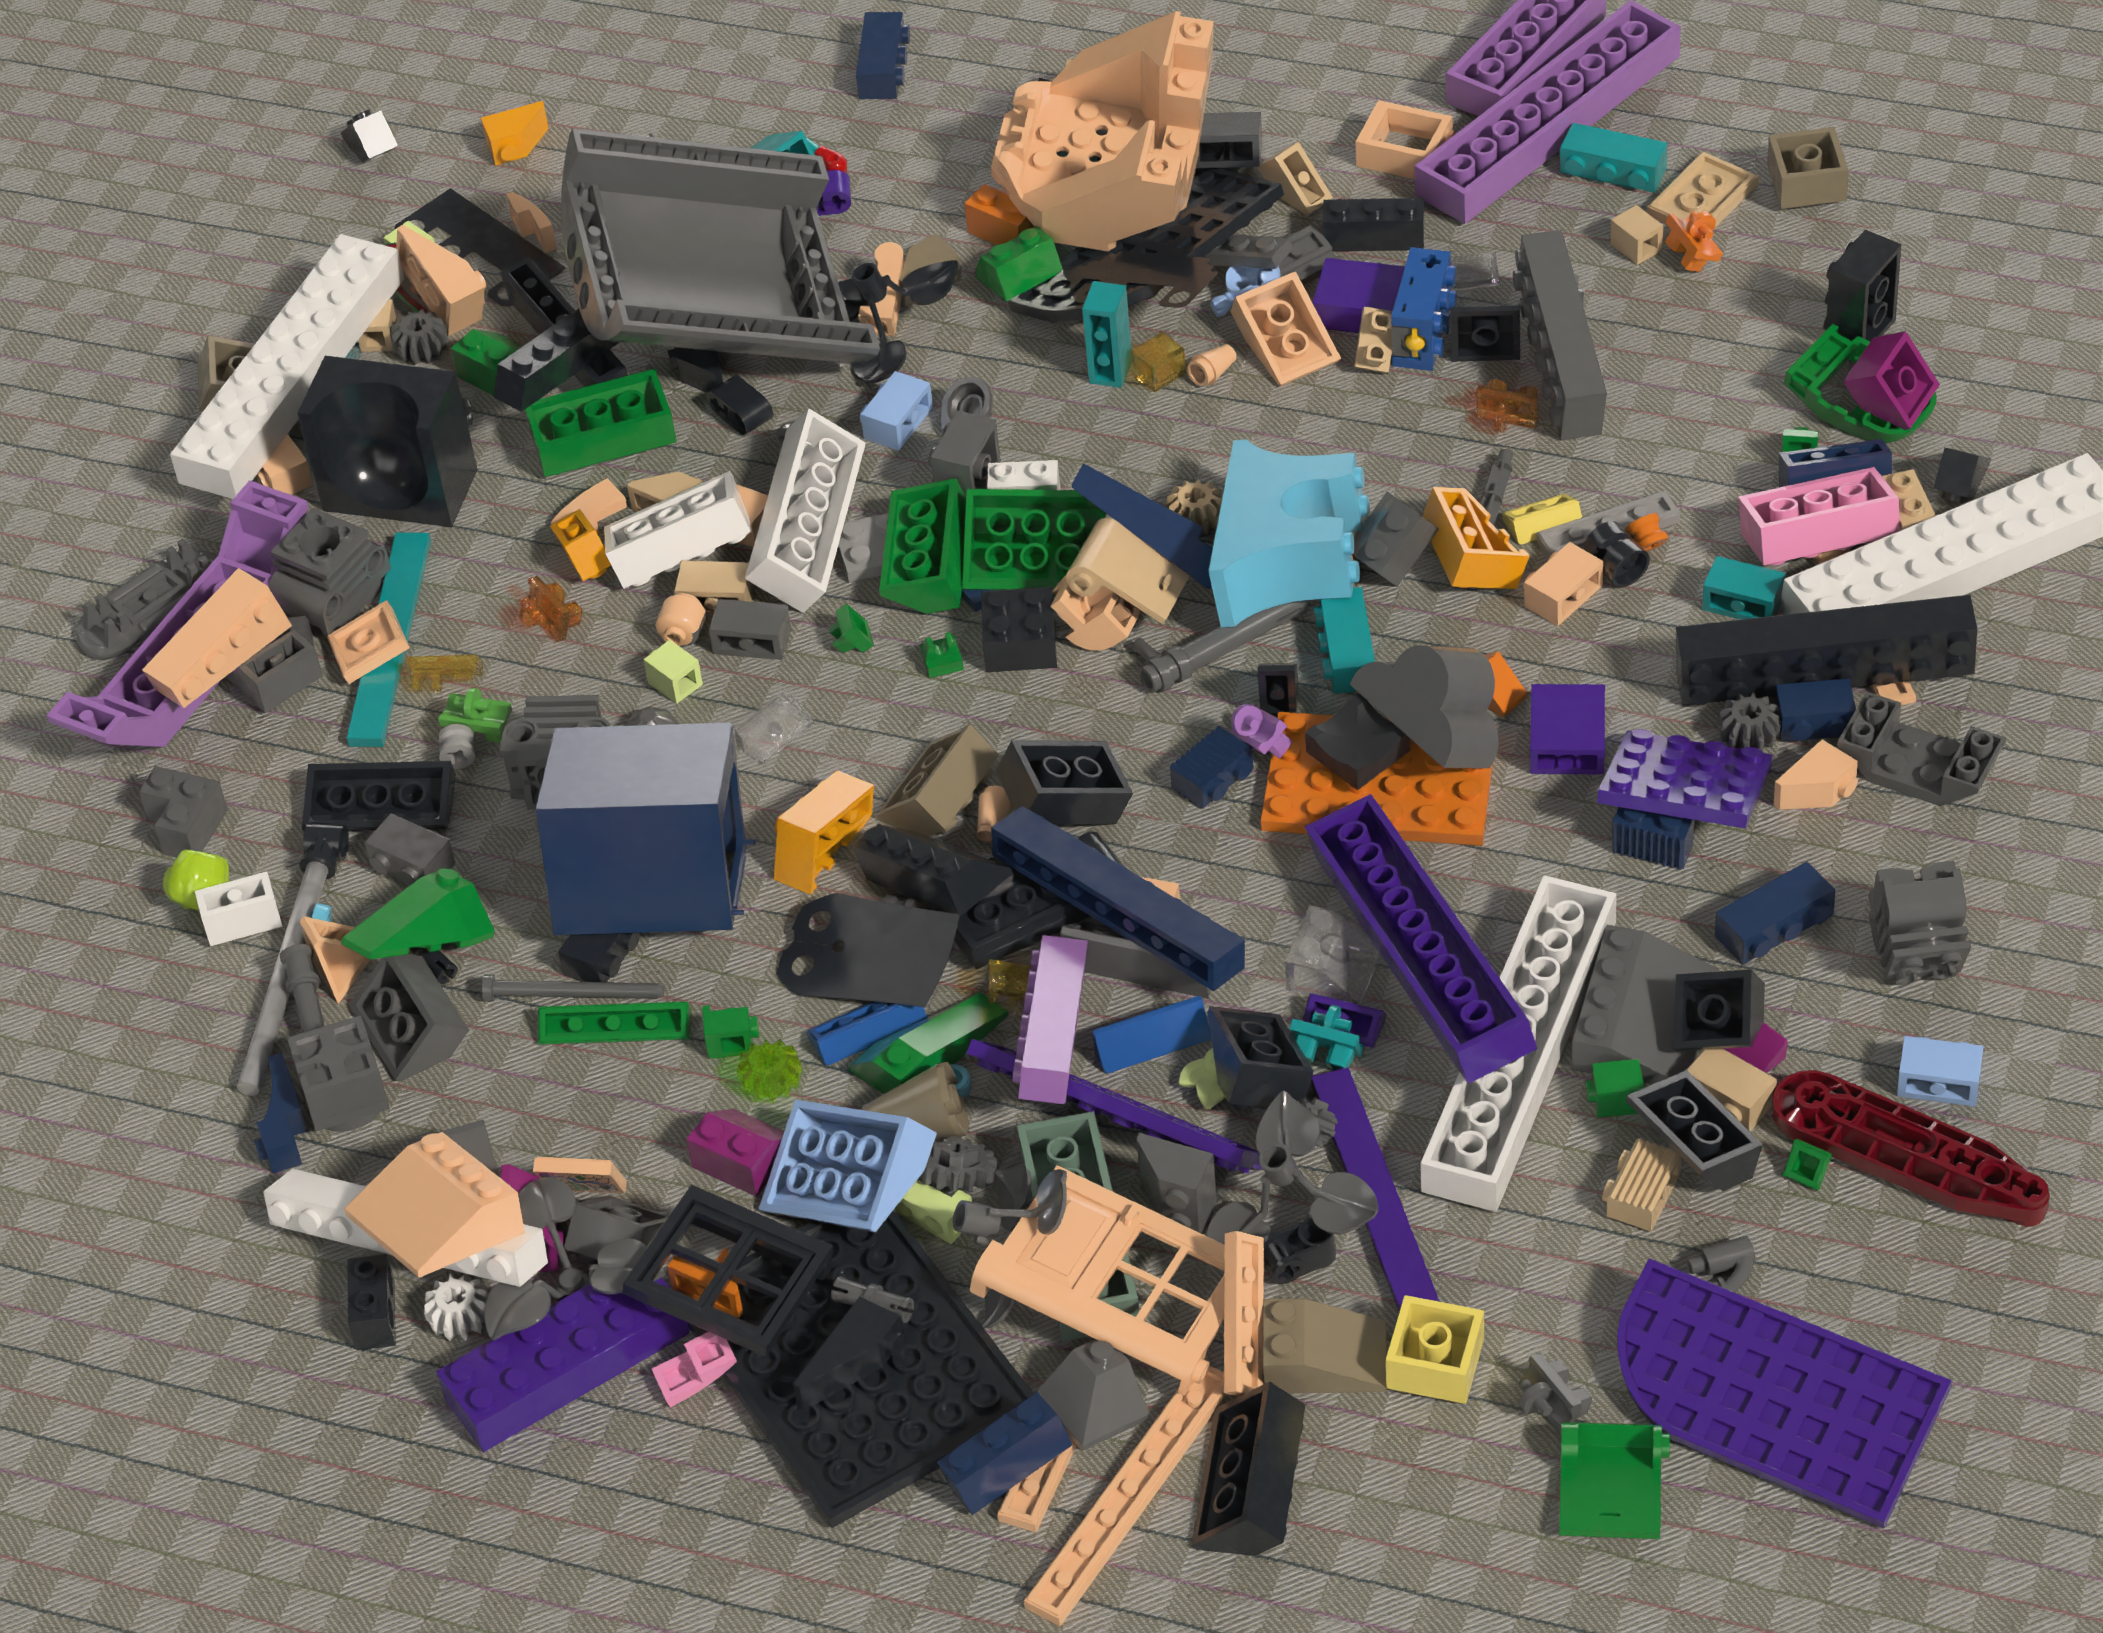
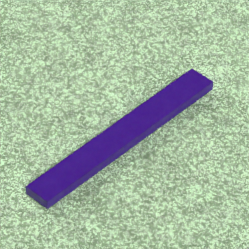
M1349 1068L1312 1076L1311 1082L1316 1098L1328 1103L1327 1110L1334 1113L1335 1118H1337L1338 1124L1335 1125L1334 1130L1336 1133L1334 1137H1331L1344 1171L1354 1174L1365 1181L1377 1198L1378 1213L1375 1218L1365 1223L1398 1312L1400 1313L1405 1295L1440 1302Z

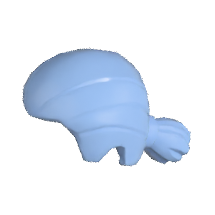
M1279 266L1276 269L1229 267L1225 275L1227 292L1211 300V308L1215 316H1224L1233 305L1236 296L1281 278Z

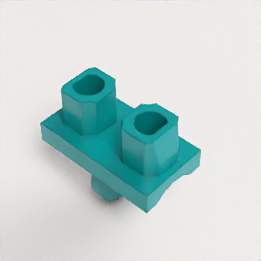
M1331 1005L1327 1014L1314 1012L1312 1023L1292 1019L1289 1030L1309 1063H1313L1318 1046L1329 1049L1325 1064L1333 1070L1349 1068L1354 1056H1362L1364 1045L1359 1044L1360 1037L1358 1035L1347 1033L1351 1030L1352 1021L1341 1018V1007Z

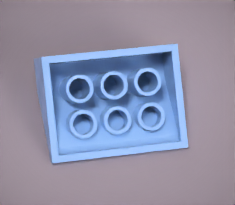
M795 1099L758 1210L876 1232L924 1172L937 1133L908 1117Z

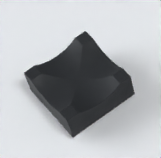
M1359 693L1350 698L1332 718L1322 724L1314 725L1305 732L1306 752L1356 790L1362 788L1410 751V738L1393 722L1380 715L1367 699Z

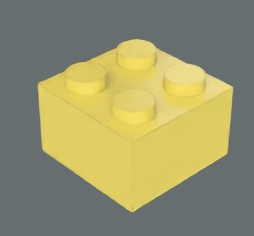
M1405 1295L1386 1357V1388L1466 1404L1484 1342V1310Z

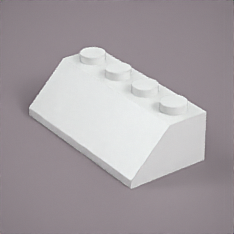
M731 471L604 527L605 554L623 588L631 585L635 587L647 583L652 576L660 572L677 570L680 568L681 560L687 561L694 557L704 558L710 555L715 548L726 543H738L751 532L750 519Z

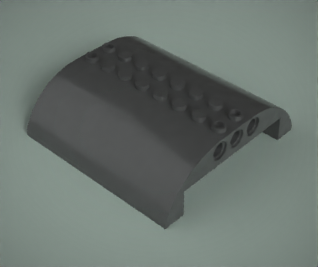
M572 128L563 168L561 190L562 234L579 309L587 329L595 338L602 341L848 364H864L877 356L880 351L873 324L849 321L816 207L829 181L822 156Z

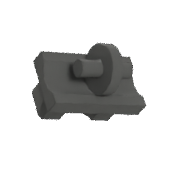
M1539 1352L1530 1355L1528 1360L1530 1363L1529 1369L1519 1382V1387L1524 1392L1519 1400V1405L1528 1414L1539 1411L1548 1418L1561 1434L1562 1422H1575L1576 1418L1587 1414L1592 1403V1396L1584 1387L1571 1390L1567 1385L1570 1377L1569 1369L1562 1360L1548 1362Z

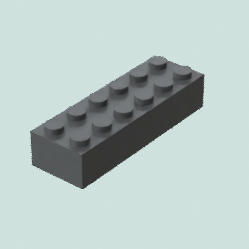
M1562 230L1521 235L1520 249L1515 250V262L1518 271H1513V284L1515 291H1521L1522 298H1520L1522 317L1529 320L1530 325L1527 326L1529 344L1536 346L1537 352L1534 354L1537 372H1543L1542 392L1544 399H1550L1552 407L1549 408L1551 426L1558 428L1560 440L1601 435L1607 391Z

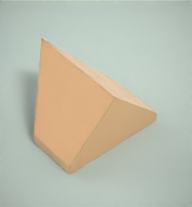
M303 916L300 920V925L306 945L311 946L313 949L312 961L339 1004L371 959L341 944L342 937L355 927Z

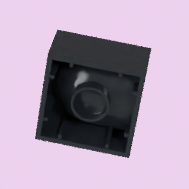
M325 355L297 412L322 510L452 528L478 470L456 371Z

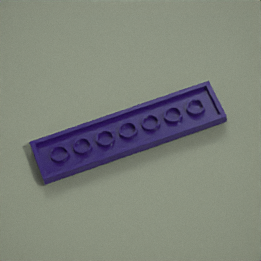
M976 1039L971 1040L967 1054L979 1058L978 1066L996 1073L1002 1072L1011 1075L1010 1079L1013 1080L1017 1051L999 1044ZM1073 1074L1069 1075L1066 1099L1078 1103L1077 1107L1089 1112L1094 1111V1114L1099 1115L1101 1113L1112 1117L1111 1121L1133 1129L1135 1127L1146 1131L1145 1135L1213 1153L1214 1163L1229 1170H1239L1248 1174L1251 1168L1263 1170L1259 1161L1260 1153L1258 1150Z

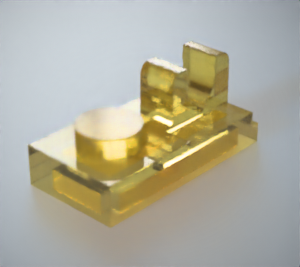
M477 655L406 657V664L412 671V688L417 693L422 692L421 685L426 676L432 679V689L435 692H441L443 675L451 677V680L457 682H468L473 680V676H483V661Z
M989 959L988 1002L994 1004L996 996L1001 994L1008 995L1009 1006H1016L1019 997L1025 998L1031 965Z

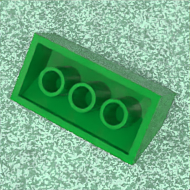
M655 369L541 398L525 409L544 477L677 443L672 413Z
M957 478L891 491L879 588L881 597L926 614L960 608L963 581L966 496Z

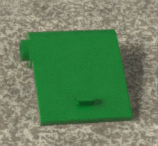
M1562 1422L1559 1536L1660 1539L1661 1458L1669 1459L1670 1434L1662 1433V1425Z

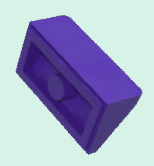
M1313 993L1309 994L1302 1021L1312 1023L1314 1012L1327 1014L1331 1005L1341 1007V1018L1352 1021L1351 1030L1347 1033L1358 1035L1360 1037L1359 1044L1370 1048L1375 1047L1387 1016L1383 1010Z

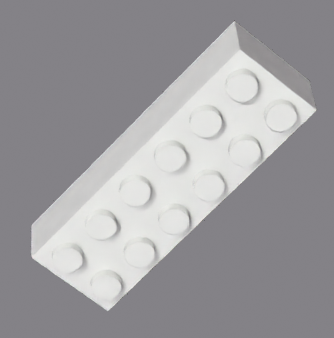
M809 408L786 430L745 575L746 580L802 613L826 592L866 444Z

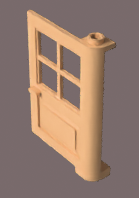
M1057 1165L1054 1170L1062 1169L1067 1171V1203L1059 1228L1054 1233L1045 1235L1039 1232L1038 1217H1022L1003 1245L994 1240L990 1242L976 1265L969 1292L984 1298L991 1288L1094 1339L1109 1342L1113 1348L1181 1380L1178 1393L1185 1396L1193 1382L1200 1384L1205 1377L1210 1362L1204 1360L1207 1348L1224 1322V1275L1208 1301L1170 1284L1169 1281L1187 1254L1225 1271V1245ZM1037 1195L1027 1210H1033L1038 1207ZM1140 1232L1179 1249L1161 1279L1122 1261ZM1116 1269L1155 1287L1136 1317L1097 1299ZM1162 1292L1201 1309V1312L1183 1340L1145 1322Z

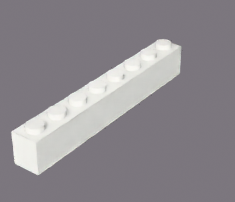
M292 1168L263 1191L270 1225L390 1254L345 1215L344 1208L366 1186ZM523 1224L525 1233L443 1268L521 1287L548 1263L543 1230Z

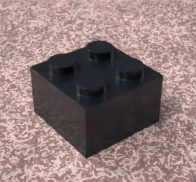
M1052 587L981 591L982 644L986 673L1057 668L1055 611L1051 608L1054 600Z

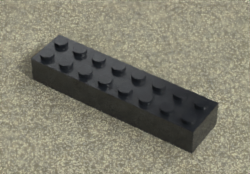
M1971 595L1676 627V673L1682 706L1705 705L1726 700L1735 701L1738 693L1745 698L1750 697L1753 692L1756 698L1776 697V685L1850 678L1851 687L1854 688L1874 684L1888 685L1903 681H1925L1934 678L1962 677L1975 674L1978 629Z

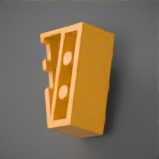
M1433 487L1422 517L1439 528L1431 543L1451 586L1460 588L1517 589L1530 555L1524 549L1517 551L1508 541L1510 535L1506 530L1500 529L1498 531L1489 522L1491 515L1465 488Z
M836 771L826 780L821 781L805 797H801L785 813H781L776 820L774 828L777 837L773 880L811 895L817 888L815 878L822 869L830 871L834 866L835 859L832 856L841 845L848 847L872 816L874 785Z

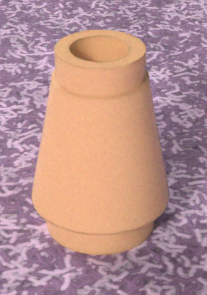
M1224 344L1193 356L1187 367L1190 379L1198 386L1213 385L1231 364L1236 361V353L1231 346Z
M988 786L979 795L976 836L981 841L992 843L991 827L1010 815L1013 810V806L1003 787Z

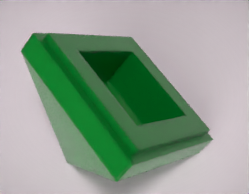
M1795 1139L1782 1176L1819 1191L1832 1154L1804 1141Z

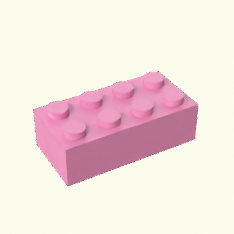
M1875 467L1738 497L1741 535L1763 566L1780 565L1787 560L1800 557L1812 558L1820 553L1836 549L1848 550L1853 548L1854 545L1875 542L1900 531L1898 496Z

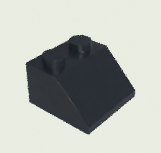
M1520 305L1451 307L1452 362L1520 360Z
M1752 970L1676 974L1674 1049L1676 1051L1752 1047L1764 1021L1765 983Z

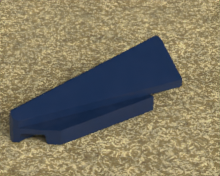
M1083 463L1071 485L1075 491L1204 587L1212 588L1209 566L1213 547L1198 540L1203 527Z

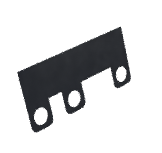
M451 188L395 225V229H397L407 221L420 220L425 224L423 231L426 233L438 226L451 235L439 244L441 247L447 245L458 246L461 250L458 256L461 258L474 251L501 271L528 257L548 279H551L566 268ZM503 281L488 291V296L502 306L513 305L509 299H501L497 294L498 290L504 286Z

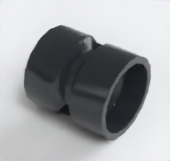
M1616 521L1600 524L1588 535L1584 543L1583 550L1603 561V574L1617 587H1627L1635 583L1643 576L1650 563L1649 553L1637 541L1632 539L1631 535Z

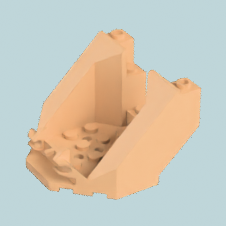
M1175 11L1083 49L1052 82L1030 81L1016 89L1012 103L1014 108L1006 113L1003 118L991 165V176L998 185L1001 184L1009 194V199L1024 217L1026 216L1034 227H1039L1051 236L1054 243L1110 251L1116 247V241L1172 222L1176 219L1179 212L1187 207L1199 156L1200 137L1213 59L1214 21L1181 16V12ZM1106 130L1108 131V133L1106 135L1101 136L1098 135L1096 131ZM1066 151L1069 154L1065 157H1060L1056 153ZM1097 156L1101 160L1099 162H1091L1089 158Z

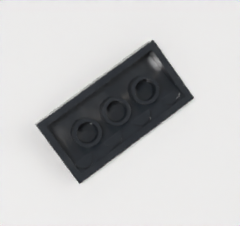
M451 761L308 764L302 830L305 832L306 825L309 822L346 825L348 831L376 830L391 813L425 829H447L451 816L456 781Z

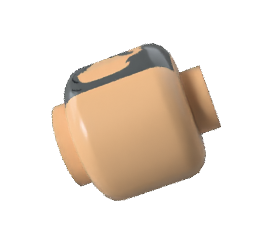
M686 593L672 595L665 599L655 623L656 630L666 642L671 640L678 646L692 645L699 638L706 620V611L700 601L693 595Z

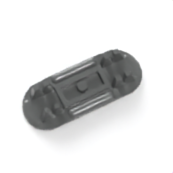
M182 538L177 542L178 552L173 546H170L166 549V559L150 566L108 594L106 598L101 593L95 596L97 603L95 607L90 601L83 604L84 615L81 617L76 630V639L80 649L84 654L96 659L113 658L128 651L156 629L216 559L217 555L204 550L192 549Z

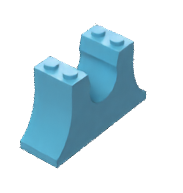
M1247 439L1233 440L1209 566V576L1221 628L1235 627L1241 621L1260 611L1282 604L1304 600L1352 597L1354 582H1359L1360 579L1358 561H1352L1351 556L1354 553L1353 532L1362 531L1364 516H1369L1370 514L1369 497L1362 494V488H1364L1365 483L1363 467H1357L1355 453L1314 456L1286 455L1261 449Z

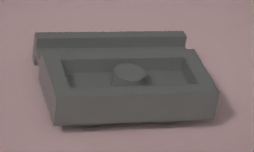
M1312 224L1287 237L1291 241L1293 250L1279 265L1280 277L1296 271L1301 283L1304 285L1321 276L1326 258H1341L1339 255L1336 256L1332 251L1333 247L1315 224Z

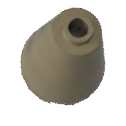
M948 1062L936 1064L862 1107V1110L908 1117L936 1132L935 1139H948V1136L963 1137L967 1136L966 1132H969L968 1115L963 1095H958L955 1084H958V1080Z

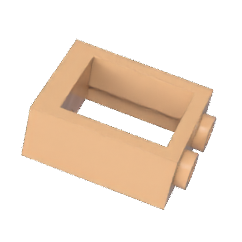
M1378 100L1355 141L1356 166L1415 179V165L1456 134V131L1453 130L1452 116ZM1389 131L1431 140L1425 151L1384 142Z

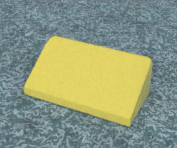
M1566 493L1509 510L1502 514L1503 521L1518 544H1525L1536 540V532L1582 518L1579 501Z

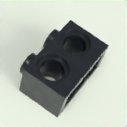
M387 1254L347 1259L348 1325L356 1351L396 1346L395 1280Z

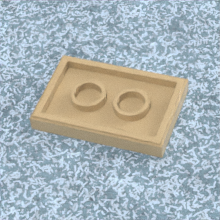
M1702 151L1647 206V213L1654 219L1665 223L1669 214H1674L1678 219H1686L1695 211L1698 213L1709 212L1716 220V228L1758 185L1759 176Z

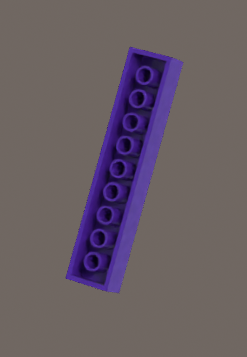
M1372 794L1305 826L1316 859L1467 1084L1538 1049L1528 1018Z

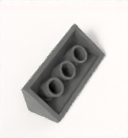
M1085 921L1062 926L1061 937L1088 941L1084 971L1086 973L1192 996H1201L1206 999L1210 996L1212 990L1108 926Z

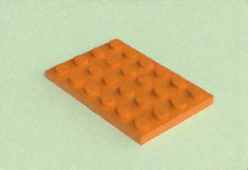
M1278 713V719L1287 725L1282 733L1292 740V744L1281 758L1271 755L1261 816V831L1307 834L1305 826L1372 794L1404 841L1483 846L1493 764L1490 768H1443L1410 738V751L1362 788L1356 790L1306 752L1305 732L1314 725L1326 722L1334 715Z

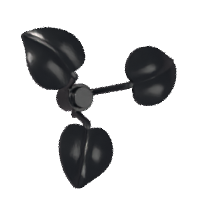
M957 260L939 262L914 270L903 280V287L905 289L894 283L889 275L882 277L874 263L861 264L853 271L852 279L838 282L849 321L859 315L860 306H870L880 337V351L877 356L864 364H852L853 371L859 379L866 383H875L888 379L894 371L898 372L906 360L907 351L902 341L895 340L887 343L886 334L875 304L885 298L887 286L903 297L910 295V299L915 305L933 304L943 299L951 290L959 267Z

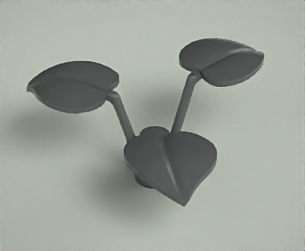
M1281 1091L1264 1113L1256 1133V1147L1260 1153L1259 1161L1265 1172V1175L1260 1179L1263 1185L1259 1213H1257L1253 1205L1247 1202H1231L1226 1204L1213 1216L1206 1236L1225 1245V1233L1239 1231L1262 1238L1272 1233L1270 1226L1262 1221L1268 1214L1270 1185L1287 1186L1294 1179L1298 1180L1313 1196L1317 1197L1311 1205L1310 1214L1316 1226L1329 1234L1351 1232L1375 1218L1379 1210L1378 1201L1368 1184L1354 1174L1347 1172L1331 1173L1324 1179L1321 1190L1315 1188L1303 1176L1292 1156L1301 1157L1313 1150L1319 1141L1320 1125L1315 1115L1309 1109L1293 1099L1287 1092Z
M1023 1165L996 1170L994 1174L1000 1209L961 1200L957 1204L953 1215V1229L957 1232L974 1235V1244L983 1245L986 1248L990 1244L987 1237L997 1234L1001 1220L1005 1230L1013 1231L1021 1217H1038L1039 1232L1050 1235L1059 1228L1064 1217L1067 1203V1171L1057 1169L1050 1172L1038 1188V1207L1033 1210H1022L1027 1206L1031 1195V1172ZM990 1288L985 1296V1320L982 1327L990 1328L1001 1322L1011 1311L1016 1300Z
M553 1177L539 1178L534 1182H530L518 1194L523 1224L544 1229L546 1226L548 1227L565 1271L561 1273L557 1283L559 1291L542 1280L532 1284L529 1279L521 1287L502 1282L496 1284L488 1295L484 1310L485 1325L491 1340L494 1341L503 1335L524 1330L541 1321L550 1310V1295L559 1302L590 1283L594 1290L603 1294L623 1293L624 1281L648 1247L636 1239L616 1240L602 1248L597 1257L598 1264L589 1267L587 1277L585 1272L572 1268L554 1224L566 1221L573 1216L576 1208V1199L573 1191L565 1182ZM663 1267L653 1281L665 1276Z

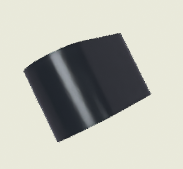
M734 375L707 393L708 403L714 413L743 436L773 418V410L768 400L738 375Z

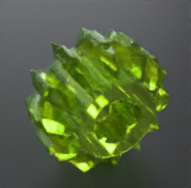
M765 1037L762 1045L758 1046L750 1043L749 1052L740 1053V1064L737 1065L738 1080L741 1082L742 1089L746 1095L754 1094L758 1103L765 1097H769L773 1103L779 1095L789 1098L790 1089L799 1088L803 1068L793 1045L785 1046L782 1039L771 1044Z

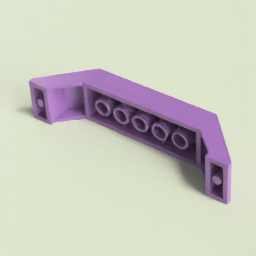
M249 480L230 502L231 513L219 555L98 696L81 697L66 692L46 715L48 722L105 744L165 747L218 683L183 708L155 690L142 669L238 568L269 586L271 577L278 570V568L274 567L273 561L275 558L271 557L270 552L307 514L309 507L307 500Z

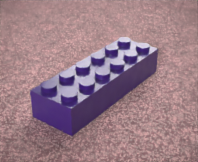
M663 1278L654 1281L670 1288ZM590 1283L550 1306L547 1315L535 1325L521 1331L503 1335L494 1341L490 1340L437 1370L436 1373L444 1400L481 1451L485 1452L685 1337L690 1332L688 1323L684 1320L622 1293H600L594 1290Z

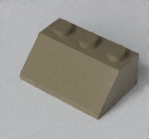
M970 724L930 742L875 817L880 822L896 828L916 831L927 836H932L939 832L941 834L947 833L956 824L957 818L955 816L958 811L965 808L974 799L975 793L973 791L977 785L983 783L992 774L993 768L991 766L999 754Z

